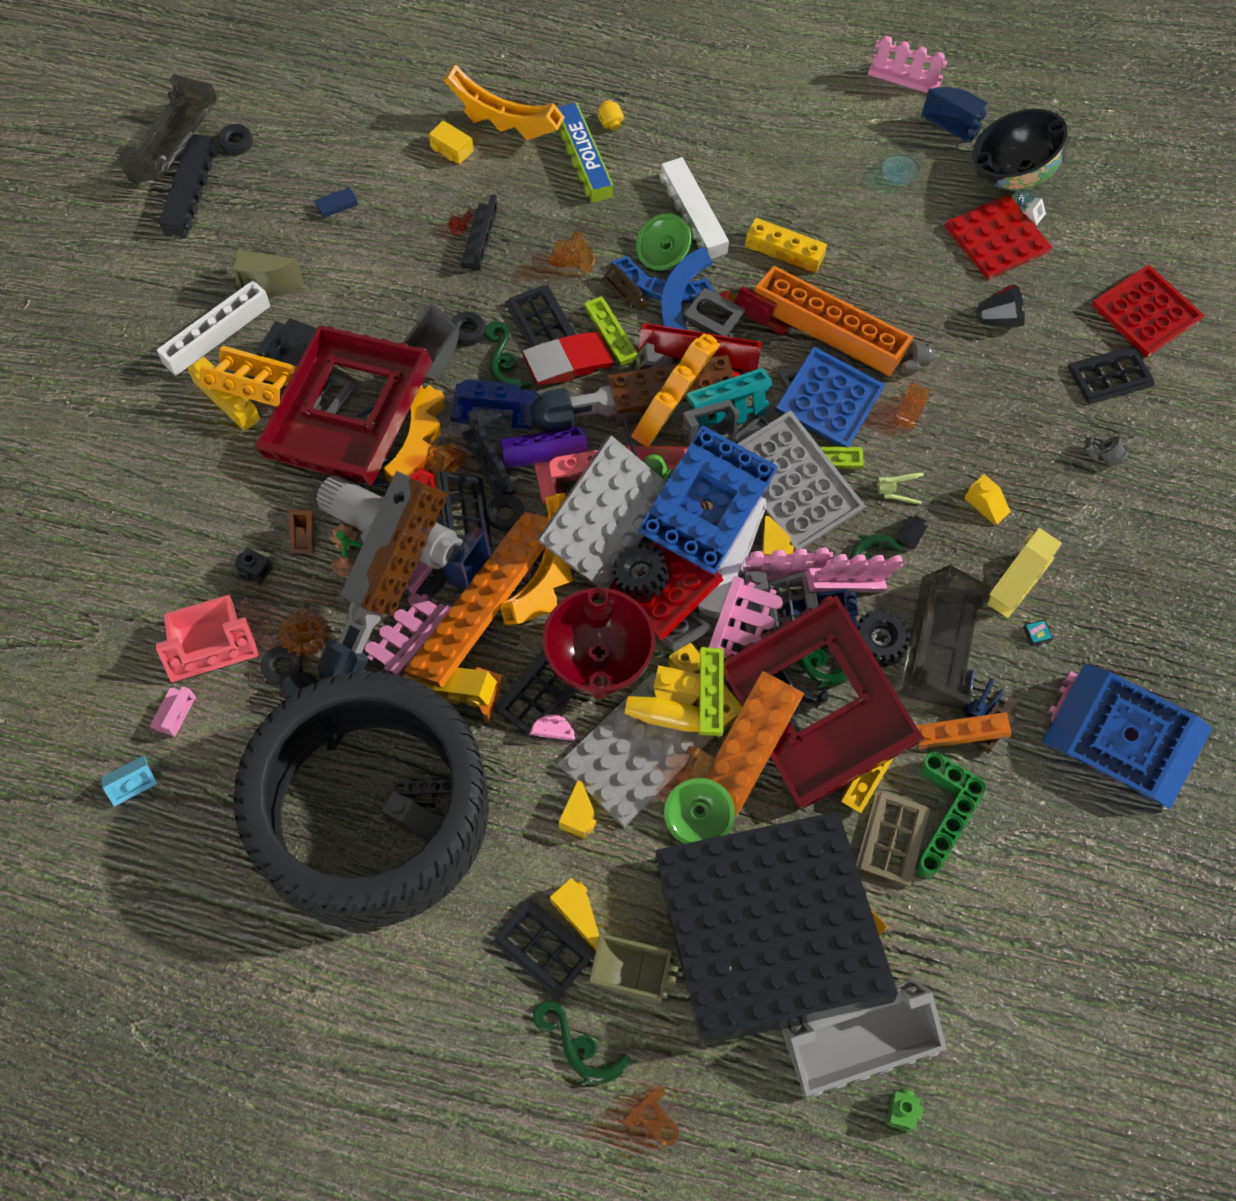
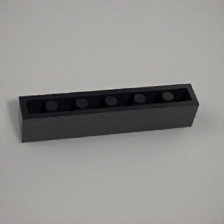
M189 134L159 220L164 235L187 238L189 230L192 229V220L194 215L197 214V205L199 200L202 199V190L204 185L207 184V175L212 169L213 157L217 154V146L214 145L212 136Z

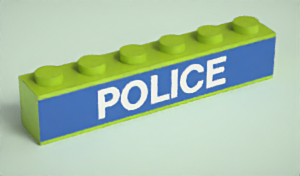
M578 103L557 107L565 117L559 127L562 141L566 142L565 146L568 155L571 154L573 167L578 170V179L584 184L585 195L589 196L591 203L613 198V183Z

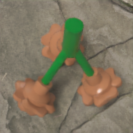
M340 524L338 529H333L331 541L335 543L336 548H342V554L340 558H336L335 562L331 563L333 571L337 572L340 576H349L356 560H350L347 550L350 548V545L362 548L363 543L355 541L357 533L353 531L352 526H344L343 524Z

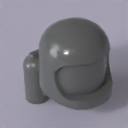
M912 341L908 349V361L899 365L898 373L914 374L920 371L922 366H928L932 363L935 356L933 347L929 344H919L917 341Z
M1118 435L1109 438L1103 443L1093 440L1092 437H1088L1084 441L1086 444L1084 449L1093 460L1097 461L1099 456H1101L1107 464L1119 465L1127 457V449L1121 444L1122 439Z

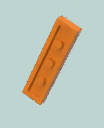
M1007 712L916 725L924 738V741L918 744L919 750L1011 737L1012 733Z

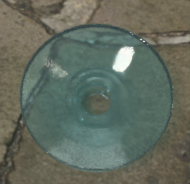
M902 154L887 157L881 168L883 176L888 181L898 185L912 183L919 174V166L916 161Z

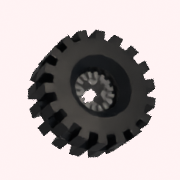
M643 544L642 548L639 545H635L634 550L626 549L627 553L625 555L621 553L618 556L620 560H615V567H612V577L619 591L634 600L638 598L639 602H644V598H648L649 601L652 600V595L654 594L658 597L661 594L660 589L665 591L667 588L666 583L670 582L669 575H671L659 549L656 550L654 546H651L649 549L647 544Z
M875 609L873 614L870 610L865 616L862 615L857 622L859 633L881 668L883 664L886 667H890L892 663L896 664L903 657L910 643L908 625L903 626L905 620L903 618L898 620V614L894 612L893 615H890L887 609L883 613H880V609ZM878 635L880 638H885L883 644L880 641H875Z

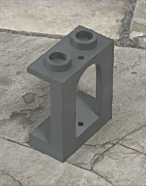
M704 288L700 294H696L692 305L685 308L682 317L686 326L691 322L711 334L732 337L744 321L745 309ZM706 301L732 313L723 326L698 312Z
M729 399L683 412L681 441L684 446L689 448L700 430L696 418L717 412H724V419L717 424L707 426V428L720 435L728 434L730 440L735 442L736 433H738L737 420L740 417L738 408L734 407Z

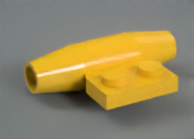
M658 665L654 683L656 697L628 696L624 714L652 725L685 732H699V707L693 706L699 696L700 674Z

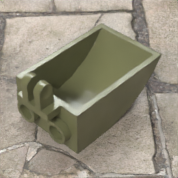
M238 249L236 254L233 255L231 271L235 275L236 285H238L239 290L253 280L266 291L267 297H276L292 292L304 284L297 258L249 252L243 249Z
M601 933L589 982L617 994L660 1004L662 998H667L668 990L674 991L679 965L674 964L675 960L671 959V950Z

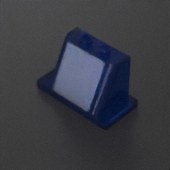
M467 379L460 384L456 383L450 420L451 422L469 424L467 412L473 411L474 407L512 410V428L532 430L533 418L531 407L533 401L537 398V391L521 390L518 385L513 383Z

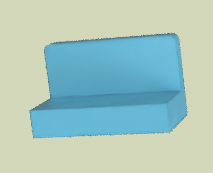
M145 756L101 778L102 787L113 806L158 784Z

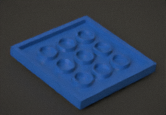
M814 347L779 402L775 412L784 415L791 410L804 428L839 447L849 448L883 391L885 384Z

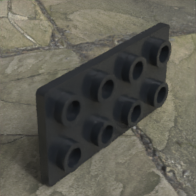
M291 318L288 319L284 326L282 323L275 321L258 347L256 354L297 366L317 328ZM267 380L263 381L264 383L271 385L275 383ZM285 385L280 389V393L284 392Z

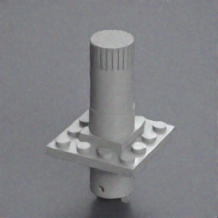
M334 475L330 476V478L328 477L321 484L317 493L316 503L320 510L363 531L361 538L364 542L384 497L378 496L344 478ZM440 512L436 519V524L429 534L427 544L418 561L434 569L444 567L455 552L456 547H460L464 542L457 537L453 530L442 525Z

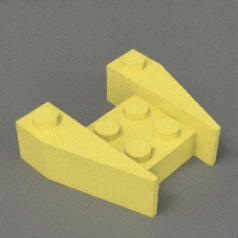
M1038 528L1035 533L1031 531L1024 540L1026 545L989 594L991 597L986 604L1006 618H1009L1055 558L1053 556L1062 544L1041 528Z

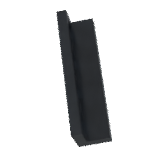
M491 194L488 204H478L462 258V268L481 271L498 212L497 195Z

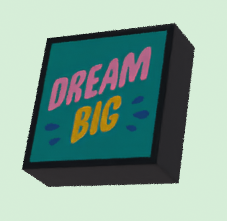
M1045 619L1023 626L1031 647L1053 640Z

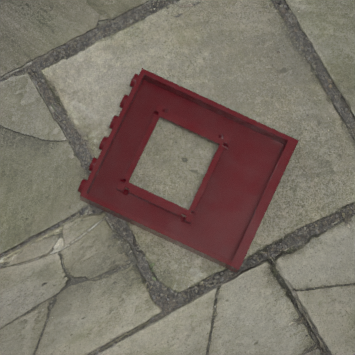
M319 325L280 397V404L274 408L254 447L266 459L330 476L336 475L349 481L372 486L432 364L428 351L422 347L416 348L405 343L390 342L384 338L377 339L367 334L360 335L349 330L343 331L332 326L325 327ZM335 365L388 377L367 422L313 409Z
M829 596L820 602V606L814 609L808 608L796 620L790 619L784 622L779 630L775 632L769 631L762 635V640L755 644L753 642L746 644L742 647V651L736 655L730 654L724 657V675L742 707L762 671L773 676L826 644L857 693V699L796 733L789 721L770 755L799 808L802 810L924 741L923 736L838 596Z

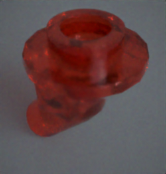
M466 211L462 218L457 215L451 216L448 221L451 233L458 235L463 230H466V224L473 215Z

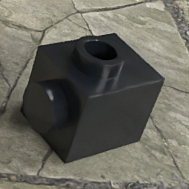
M248 547L237 556L235 561L238 575L246 581L252 580L260 585L273 568L268 557Z

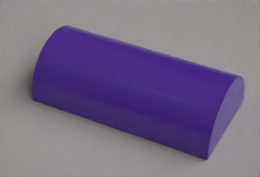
M579 426L572 427L571 429L547 431L499 440L505 469L548 462L556 457L588 452L586 435Z

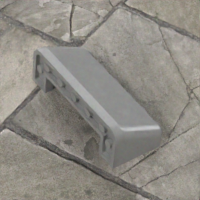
M904 981L895 984L898 995L894 1003L781 1028L802 1092L806 1097L821 1095L824 1090L830 1088H842L848 1082L854 1080H866L872 1074L878 1072L886 1073L893 1070V1067L902 1064L910 1065L915 1063L916 1059L925 1056L934 1057L940 1051L946 1050L947 1047L932 991L918 981Z

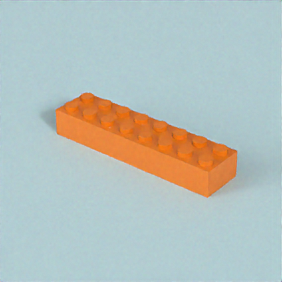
M776 266L770 269L754 290V292L777 303L773 314L777 319L888 376L892 375L905 357L913 339V336Z

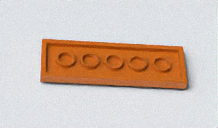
M762 671L704 777L719 783L727 790L733 800L735 815L737 816L804 695L800 690Z

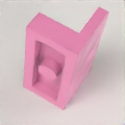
M183 686L180 690L170 688L150 727L175 737L196 698L193 692Z

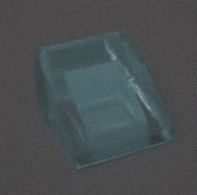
M1028 189L1018 191L1017 205L1022 209H1026V204L1031 203L1035 198H1039L1037 191Z

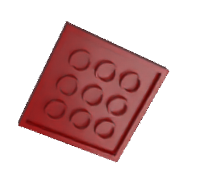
M1009 194L950 219L945 224L946 229L987 281L1050 253L1052 250L1050 243L1026 214L1022 212V209Z
M1149 264L1095 299L1091 304L1100 315L1146 358L1199 323L1205 316Z
M653 542L649 549L651 546H654L656 550L659 549L670 570V582L666 583L667 588L665 591L660 589L661 594L658 597L654 594L652 595L653 599L650 601L648 598H644V602H639L638 598H636V601L645 609L650 617L655 636L663 640L724 579L717 571L713 575L658 543ZM613 581L608 589L619 591L615 581Z

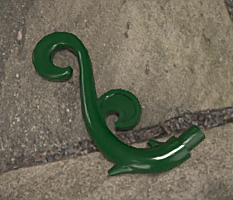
M501 321L489 323L485 327V336L488 340L492 342L499 341V337L493 335V332L497 330L503 331L504 335L492 354L490 360L492 379H488V381L510 391H521L522 388L532 387L531 379L507 378L501 374L499 370L501 362H504L501 364V368L504 371H511L516 367L515 356L508 352L502 353L509 338V328Z
M858 535L861 540L853 547L849 560L857 555H861L865 549L871 546H878V549H891L898 555L902 552L903 547L897 544L895 539L887 535ZM864 553L866 560L874 557L872 553Z
M820 648L798 661L803 671L814 681L820 683L817 686L819 689L826 686L841 685L848 681L842 669L833 670L834 674H825L813 667L811 660L816 661V668L823 667L827 662V655Z
M544 1001L535 1008L533 1014L536 1027L543 1031H552L557 1028L556 1023L550 1024L545 1021V1014L553 1010L559 1015L564 1052L573 1070L580 1077L584 1078L581 1082L582 1086L608 1083L624 1073L623 1069L631 1062L626 1054L617 1062L613 1061L610 1065L601 1064L603 1069L591 1068L580 1060L577 1054L579 1049L585 1050L583 1059H590L596 1054L597 1045L591 1037L586 1035L579 1036L572 1042L567 1017L558 1003Z

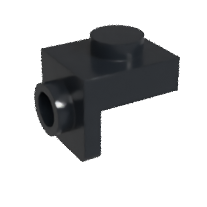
M917 515L913 518L908 516L896 539L915 549L928 526L924 525L926 520Z

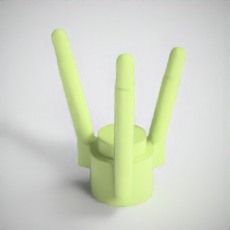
M923 473L878 478V494H884V499H895L920 505L921 501L894 495L892 492H896V482L922 477Z

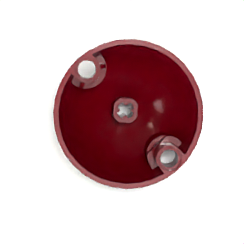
M589 588L567 596L551 611L543 630V648L550 667L561 681L578 691L590 694L596 699H604L609 694L630 686L644 673L655 648V633L650 617L636 600L620 591L608 588ZM601 600L603 603L595 604L593 601Z

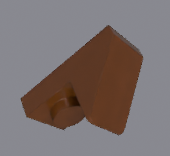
M289 510L290 553L314 552L313 530L316 528L311 510Z

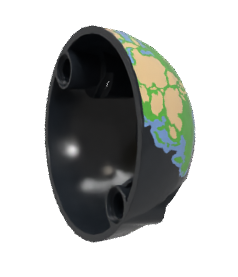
M1036 108L1015 111L997 119L983 130L974 143L972 158L978 177L987 180L998 188L1008 191L1026 190L1045 182L1057 171L1064 159L1069 141L1066 122L1053 111Z

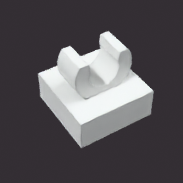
M1035 198L1031 203L1025 205L1026 210H1022L1036 226L1046 214L1042 198Z

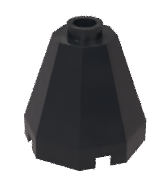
M1016 284L1007 286L979 302L978 308H975L976 319L980 320L982 324L1024 326L1025 312L1022 311L1024 304L1019 286Z

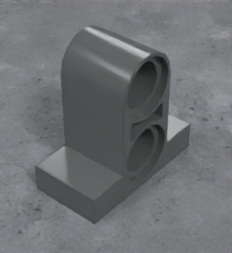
M646 343L630 362L629 372L672 365L674 360L670 356L655 353L654 345Z

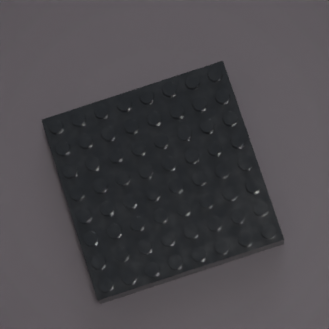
M839 811L655 850V863L700 1047L894 1003L898 992Z

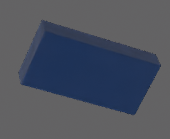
M348 187L315 200V204L322 217L325 218L358 205V201L351 188Z

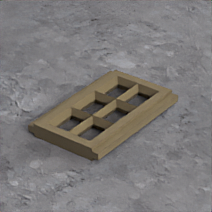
M876 791L856 862L857 869L860 872L910 887L930 808L885 792ZM886 803L899 807L894 824L882 820ZM903 809L915 812L911 830L899 826ZM880 825L893 829L888 846L876 843ZM897 830L910 834L905 852L893 848ZM874 847L887 851L882 869L870 865ZM891 853L904 857L899 875L887 871Z

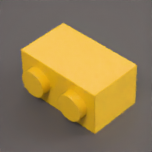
M442 121L429 133L430 147L435 152L441 153L447 159L459 165L473 152L472 138L445 121Z

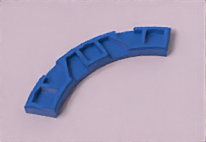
M704 247L686 256L668 277L661 302L663 326L688 330L682 317L681 301L690 280L704 269L712 266L713 261Z
M629 256L611 262V266L612 264H617L641 289L644 295L662 300L663 290L667 281L647 276L643 270L634 264ZM706 278L689 282L681 302H693L696 294H700L704 288L714 293L715 291Z

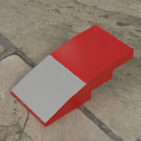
M599 332L556 339L523 350L522 352L536 385L569 382L573 380L574 376L591 375L594 369L612 368L614 360Z

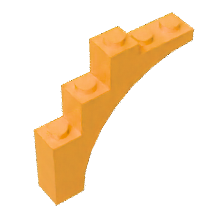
M457 65L451 66L443 78L445 83L463 102L465 106L462 110L473 123L489 118L500 132L516 127L526 140H530L557 131L565 118L554 103L529 106L510 102L495 96L473 82Z
M703 333L699 339L696 338L691 343L661 391L652 400L632 433V438L647 448L654 442L684 394L721 345L713 336Z
M421 385L410 407L411 423L408 436L399 453L384 468L385 478L389 483H391L396 471L411 475L416 468L427 471L437 463V451L431 443L441 436V424L435 416L445 409V397L440 390H435L431 385H428L425 389Z
M565 493L545 497L548 522L566 498ZM545 548L541 563L528 584L515 596L500 603L504 624H520L550 613L557 606V597L553 588L573 581L570 566Z

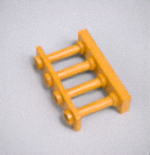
M222 346L219 349V365L214 369L206 366L200 368V385L277 407L280 404V389L284 385L287 386L297 366ZM226 369H228V370H231V371H235V373H234V374H231V373L224 372V371H225ZM246 374V375H249V376H253V377H255V378H254V379H249V378H246V377H243V376ZM267 380L275 383L271 385L264 383L263 381Z

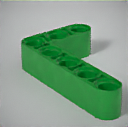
M931 752L924 758L920 765V772L925 778L955 795L956 798L916 864L918 875L925 879L932 878L941 869L986 791V784L981 778L937 752ZM928 762L934 763L937 769L929 767ZM948 774L954 775L957 778V782L951 781ZM968 787H974L977 790V794L971 793ZM957 805L964 806L967 813L961 812ZM946 824H952L955 827L956 832L950 831L947 828ZM935 842L942 843L945 851L937 849ZM924 861L932 863L934 870L927 869L924 866Z

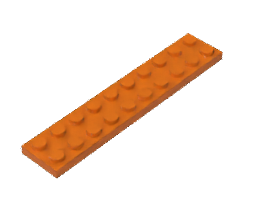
M524 511V514L492 553L491 558L486 561L468 588L464 590L406 667L404 672L408 677L443 688L498 613L500 603L509 598L544 550L545 546L538 542L537 538L548 524V517Z

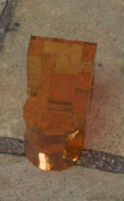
M688 746L685 754L689 756L684 770L677 775L676 785L691 778H706L716 758L696 747Z

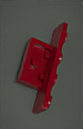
M744 286L740 288L737 296L726 290L719 294L721 297L744 308V316L755 320L760 325L767 326L777 334L785 335L792 328L788 323L773 316L777 303Z

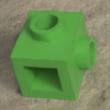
M899 1089V1092H893L890 1097L886 1125L910 1132L916 1130L917 1121H921L923 1106L920 1105L921 1098L915 1097L913 1091Z

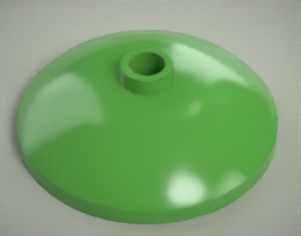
M666 213L651 218L642 227L637 237L636 251L640 261L648 268L657 271L668 270L679 264L687 255L691 245L689 226L681 217L675 214Z
M691 778L681 782L670 792L665 803L664 817L671 834L678 841L686 844L728 835L734 823L735 808L730 794L722 785L707 778ZM701 805L704 807V811L698 812L696 807Z

